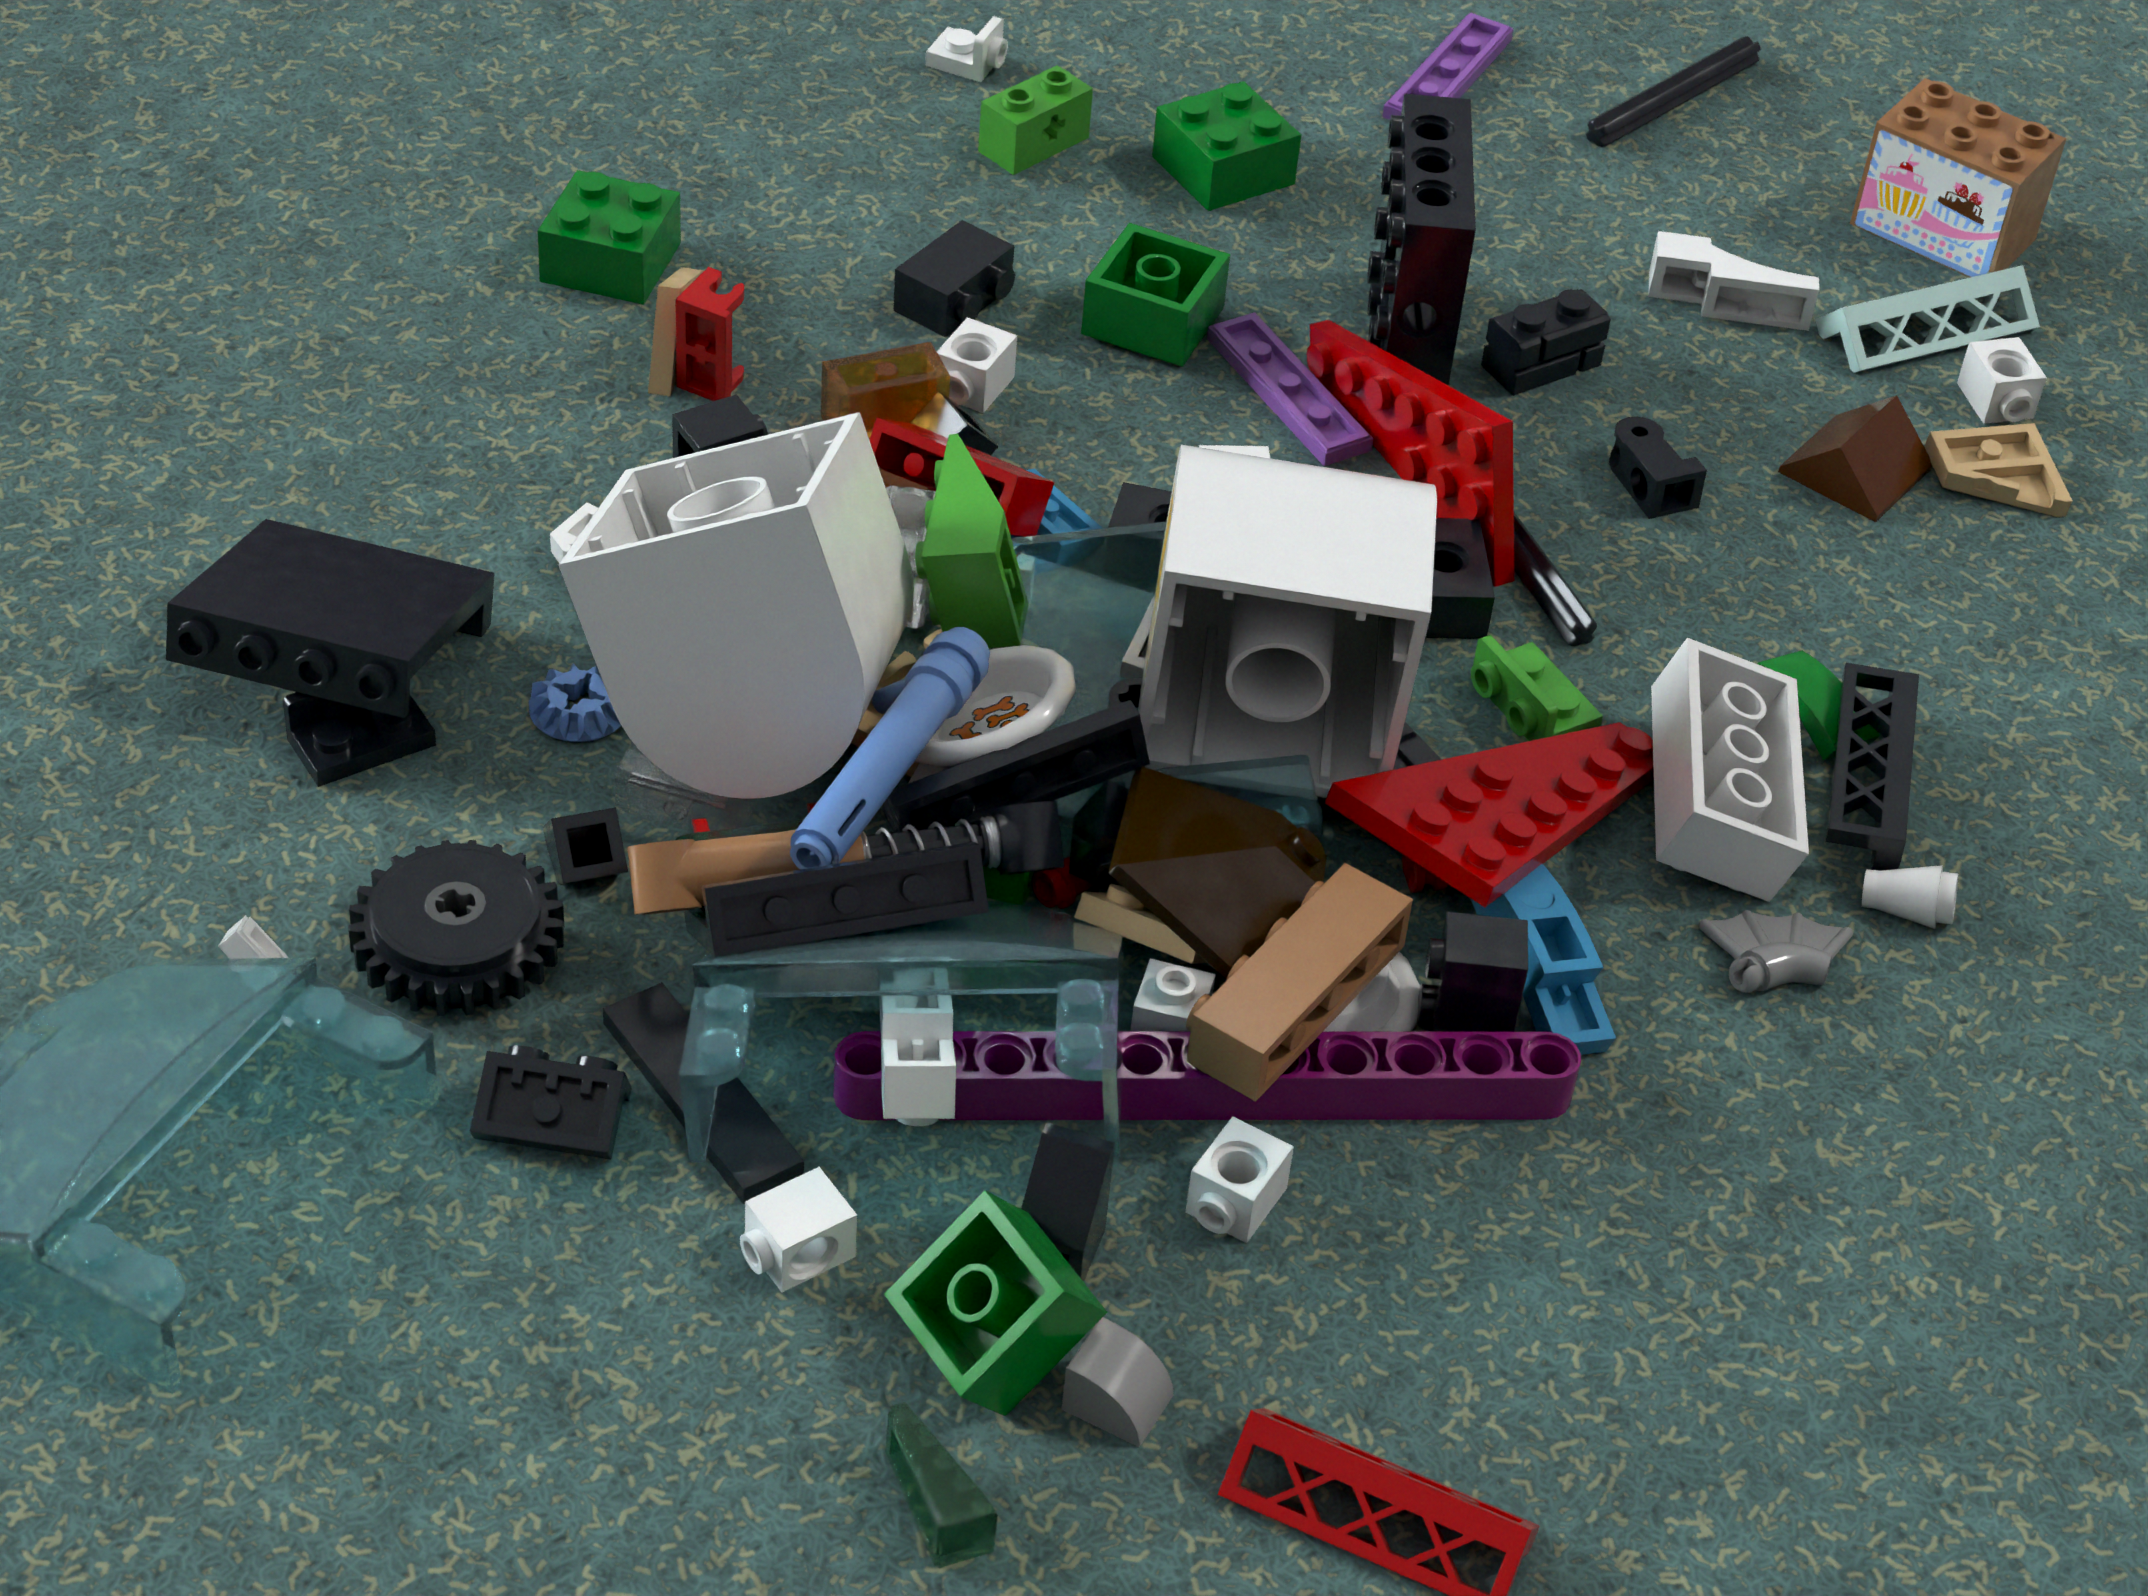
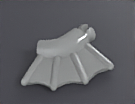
M1745 910L1730 919H1703L1699 923V928L1704 934L1736 959L1729 967V979L1731 984L1742 993H1751L1754 990L1765 991L1788 983L1825 985L1831 960L1853 936V930L1850 927L1825 926L1803 917L1799 912L1790 916L1773 917Z

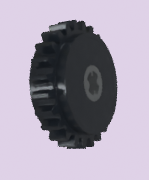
M449 840L441 842V845L424 848L422 845L417 846L414 853L404 858L395 855L391 858L392 866L387 871L374 869L371 872L372 887L359 886L357 889L358 904L350 905L349 908L351 924L348 925L350 949L354 953L357 971H367L368 986L371 989L385 985L386 999L391 1003L403 996L409 998L410 1010L414 1012L419 1011L424 1005L436 1007L437 1016H445L449 1008H462L465 1015L468 1016L473 1015L475 1006L488 1004L493 1010L499 1009L500 998L508 994L520 1000L525 997L524 983L528 981L541 985L544 982V967H556L558 963L557 948L564 947L563 901L558 900L556 883L545 882V873L542 866L527 869L526 855L520 852L510 856L503 852L502 845L499 844L487 847L477 845L476 840L452 844Z

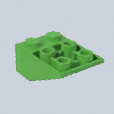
M949 434L943 460H937L935 463L934 500H928L925 506L927 530L925 541H919L915 550L918 576L920 579L928 580L931 590L929 594V613L932 624L934 626L941 625L942 632L954 627H965L973 630L984 639L988 648L1021 646L1029 604L1004 510L958 434Z

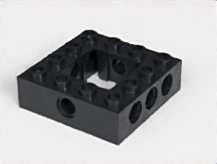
M1404 93L1401 116L1391 115L1388 132V149H1391L1389 161H1384L1382 170L1381 194L1389 195L1387 207H1377L1375 216L1374 239L1382 240L1380 252L1370 251L1367 283L1370 284L1367 315L1371 316L1368 342L1449 386L1476 232L1471 99Z

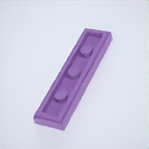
M1468 13L1384 104L1382 117L1390 120L1391 115L1401 116L1404 93L1460 98L1511 42L1514 28L1473 13Z
M1255 312L1208 326L1207 340L1323 466L1372 451L1373 437Z

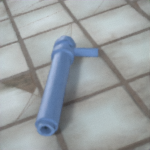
M954 627L937 634L924 651L923 656L919 657L904 679L874 692L872 697L873 706L879 713L884 714L791 836L790 856L800 870L838 864L945 719L958 714L972 695V692L975 691L987 675L990 651L987 643L975 631L965 627Z

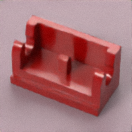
M707 267L675 299L677 387L711 401H717L731 396L733 390L744 379V367L742 365L736 366L732 371V313L744 301V284L738 283L727 294H716V290L722 282V271Z

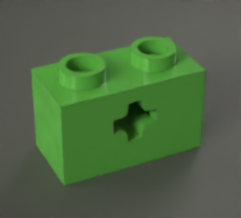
M1056 65L981 101L978 152L1015 175L1088 139L1093 88L1073 76L1067 70Z

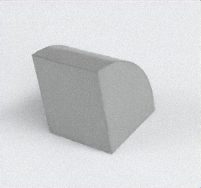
M1102 1318L1092 1329L1066 1367L1062 1410L1140 1447L1174 1396L1173 1385L1168 1371L1161 1360L1141 1339L1120 1325Z

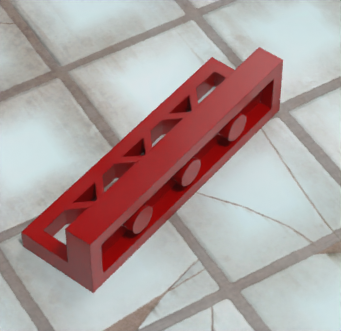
M1266 1408L1250 1410L1217 1494L1449 1596H1508L1523 1557L1529 1554L1540 1527L1538 1524ZM1256 1446L1283 1457L1295 1487L1269 1498L1241 1486ZM1299 1464L1324 1475L1306 1482ZM1335 1479L1352 1486L1364 1514L1363 1518L1340 1528L1321 1520L1309 1491ZM1368 1494L1394 1505L1375 1512ZM1299 1495L1306 1513L1281 1502ZM1402 1510L1415 1513L1423 1517L1435 1548L1411 1558L1393 1552L1379 1520ZM1438 1524L1459 1532L1464 1536L1446 1543ZM1368 1525L1375 1543L1350 1532ZM1477 1540L1506 1553L1490 1593L1461 1580L1449 1552L1450 1550ZM1439 1555L1446 1574L1423 1565L1421 1562Z

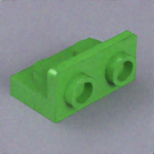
M1491 635L1478 639L1474 663L1471 669L1472 683L1480 696L1490 698L1502 711L1515 734L1525 736L1528 741L1601 726L1603 715L1533 642L1506 651Z

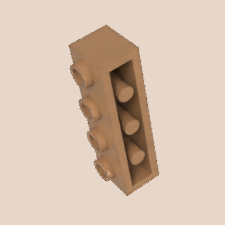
M1344 863L1325 883L1317 881L1307 892L1302 906L1289 919L1283 917L1276 921L1270 929L1264 944L1251 957L1247 955L1240 957L1230 970L1226 982L1212 996L1204 994L1194 1004L1186 1022V1029L1190 1031L1187 1063L1256 1102L1404 947L1413 899L1347 863Z

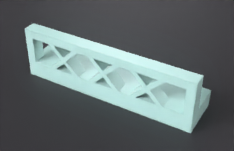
M2023 265L1843 307L1815 319L1819 335L1822 339L1841 335L1850 369L1854 373L1967 346L1969 342L1992 340L2040 327ZM2010 293L2012 294L2019 321L2008 323L1992 311L1998 298ZM1962 306L1976 316L1967 334H1964L1947 322L1954 308ZM1918 317L1931 326L1924 344L1919 345L1902 333L1908 319ZM1986 323L1992 327L1983 330ZM1873 328L1885 336L1886 340L1878 355L1866 358L1859 331ZM1941 334L1947 337L1946 339L1938 340ZM1896 345L1902 348L1901 350L1893 351Z

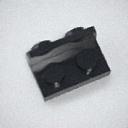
M299 692L286 695L283 698L287 740L318 787L436 746L435 729L410 694L409 711L405 718Z
M519 1045L510 1046L507 1054L487 1051L469 1131L474 1139L612 1159L623 1101L630 1100L632 1090L625 1072L617 1071L618 1065L616 1063L593 1056H579L576 1059V1064L549 1060L550 1055L547 1052Z

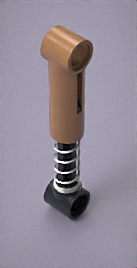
M1057 801L1033 802L993 808L990 817H981L975 824H969L966 820L960 819L955 826L942 827L941 824L934 821L929 826V829L916 830L912 825L908 824L902 832L889 833L883 827L874 835H866L862 831L839 863L976 842L980 844L982 865L990 869L992 867L996 868L1000 875L1065 868ZM797 829L699 841L694 839L662 841L627 847L635 915L701 908L704 906L702 885L800 870L790 856L791 836Z

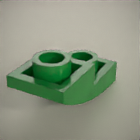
M1803 650L1758 662V665L1797 679L1799 718L1822 759L1833 758L1835 755L1842 682L1829 669ZM1870 724L1853 731L1868 745L1880 736L1879 732Z

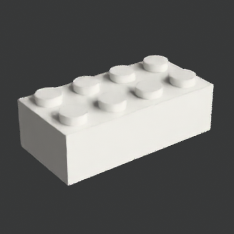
M1686 638L1651 686L1656 861L1670 865L1677 870L1686 871L1722 884L1732 890L1741 891L1770 902L1809 855L1797 679Z

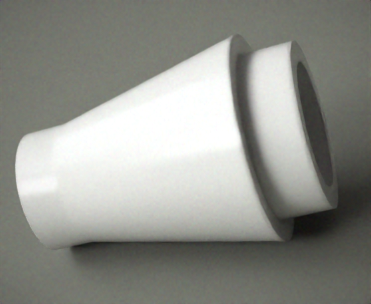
M1943 865L1881 871L1866 869L1862 907L1874 908L1934 929L1936 928V923L1953 924L1959 874L1943 872Z

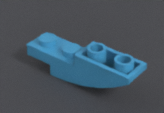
M1541 864L1485 908L1471 899L1477 915L1528 920V972L1523 997L1536 1031L1558 1033L1569 1038L1577 1045L1581 1055L1606 1052L1615 1041L1616 1036L1593 982L1603 969V965L1577 911L1548 869Z

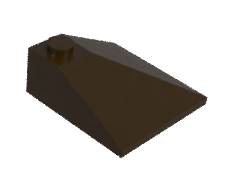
M1142 766L1132 777L1108 873L1218 973L1227 979L1230 970L1237 960L1244 955L1251 957L1264 944L1270 929L1276 921L1283 917L1289 919L1302 906L1309 889L1317 881L1323 882L1327 855L1320 841L1312 832L1303 827L1297 828L1282 813Z

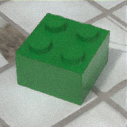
M1243 81L1227 84L1219 89L1195 96H1187L1178 101L1158 106L1156 110L1152 157L1207 211H1211L1295 185L1302 135Z
M577 170L537 230L540 282L644 305L681 244L680 192L659 188L650 183H636L608 177L599 172Z
M1128 223L1085 280L1081 334L1183 367L1207 333L1208 326L1214 323L1224 308L1230 254Z
M986 1190L884 1293L885 1297L958 1395L1003 1416H1006L1108 1313L1028 1212Z

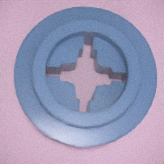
M573 663L569 671L565 673L549 669L545 681L532 683L531 698L528 701L530 718L539 730L553 738L570 742L593 741L610 735L621 726L597 665L585 671L579 670ZM585 692L589 693V699H581L578 704H574L569 710L568 700H576L580 695H584Z

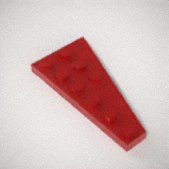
M1330 320L1310 324V345L1307 349V363L1311 373L1373 437L1372 445L1402 480L1435 485L1437 493L1436 518L1480 519L1492 585L1497 587L1514 582L1513 421Z
M1618 722L1333 782L1325 804L1485 908L1534 869L1545 863L1654 780L1653 740L1645 732L1633 727H1627Z

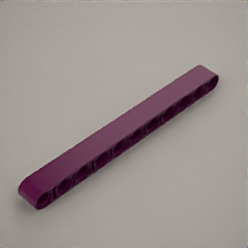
M881 1031L852 1033L843 1038L836 1048L833 1097L837 1108L843 1114L853 1119L897 1120L883 1118ZM953 1031L956 1062L955 1119L938 1120H1230L1232 1116L1239 1120H1546L1559 1117L1569 1108L1581 1065V1053L1577 1045L1569 1038L1552 1032L1323 1031L1255 1102L1187 1063L1190 1031Z

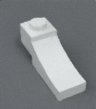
M1658 231L1649 270L1648 297L1702 304V317L1809 331L1819 293V277L1786 272L1742 259L1712 245L1711 238Z
M879 963L883 1118L897 1119L900 1123L909 1126H927L936 1123L938 1119H955L956 1062L953 1046V1007L947 963Z

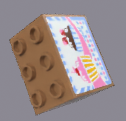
M1924 78L1876 122L1850 224L1967 277L2007 269L2036 240L2067 138L2050 132L2047 127L2040 123L2027 122L2001 111L1993 103L1978 101L1954 91L1950 85L1944 82L1931 81Z

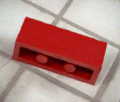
M877 417L869 441L878 467L927 487L931 499L934 500L936 493L934 480L935 463L937 460H943L948 438L915 424ZM966 446L1004 510L1010 535L1036 538L1055 482Z

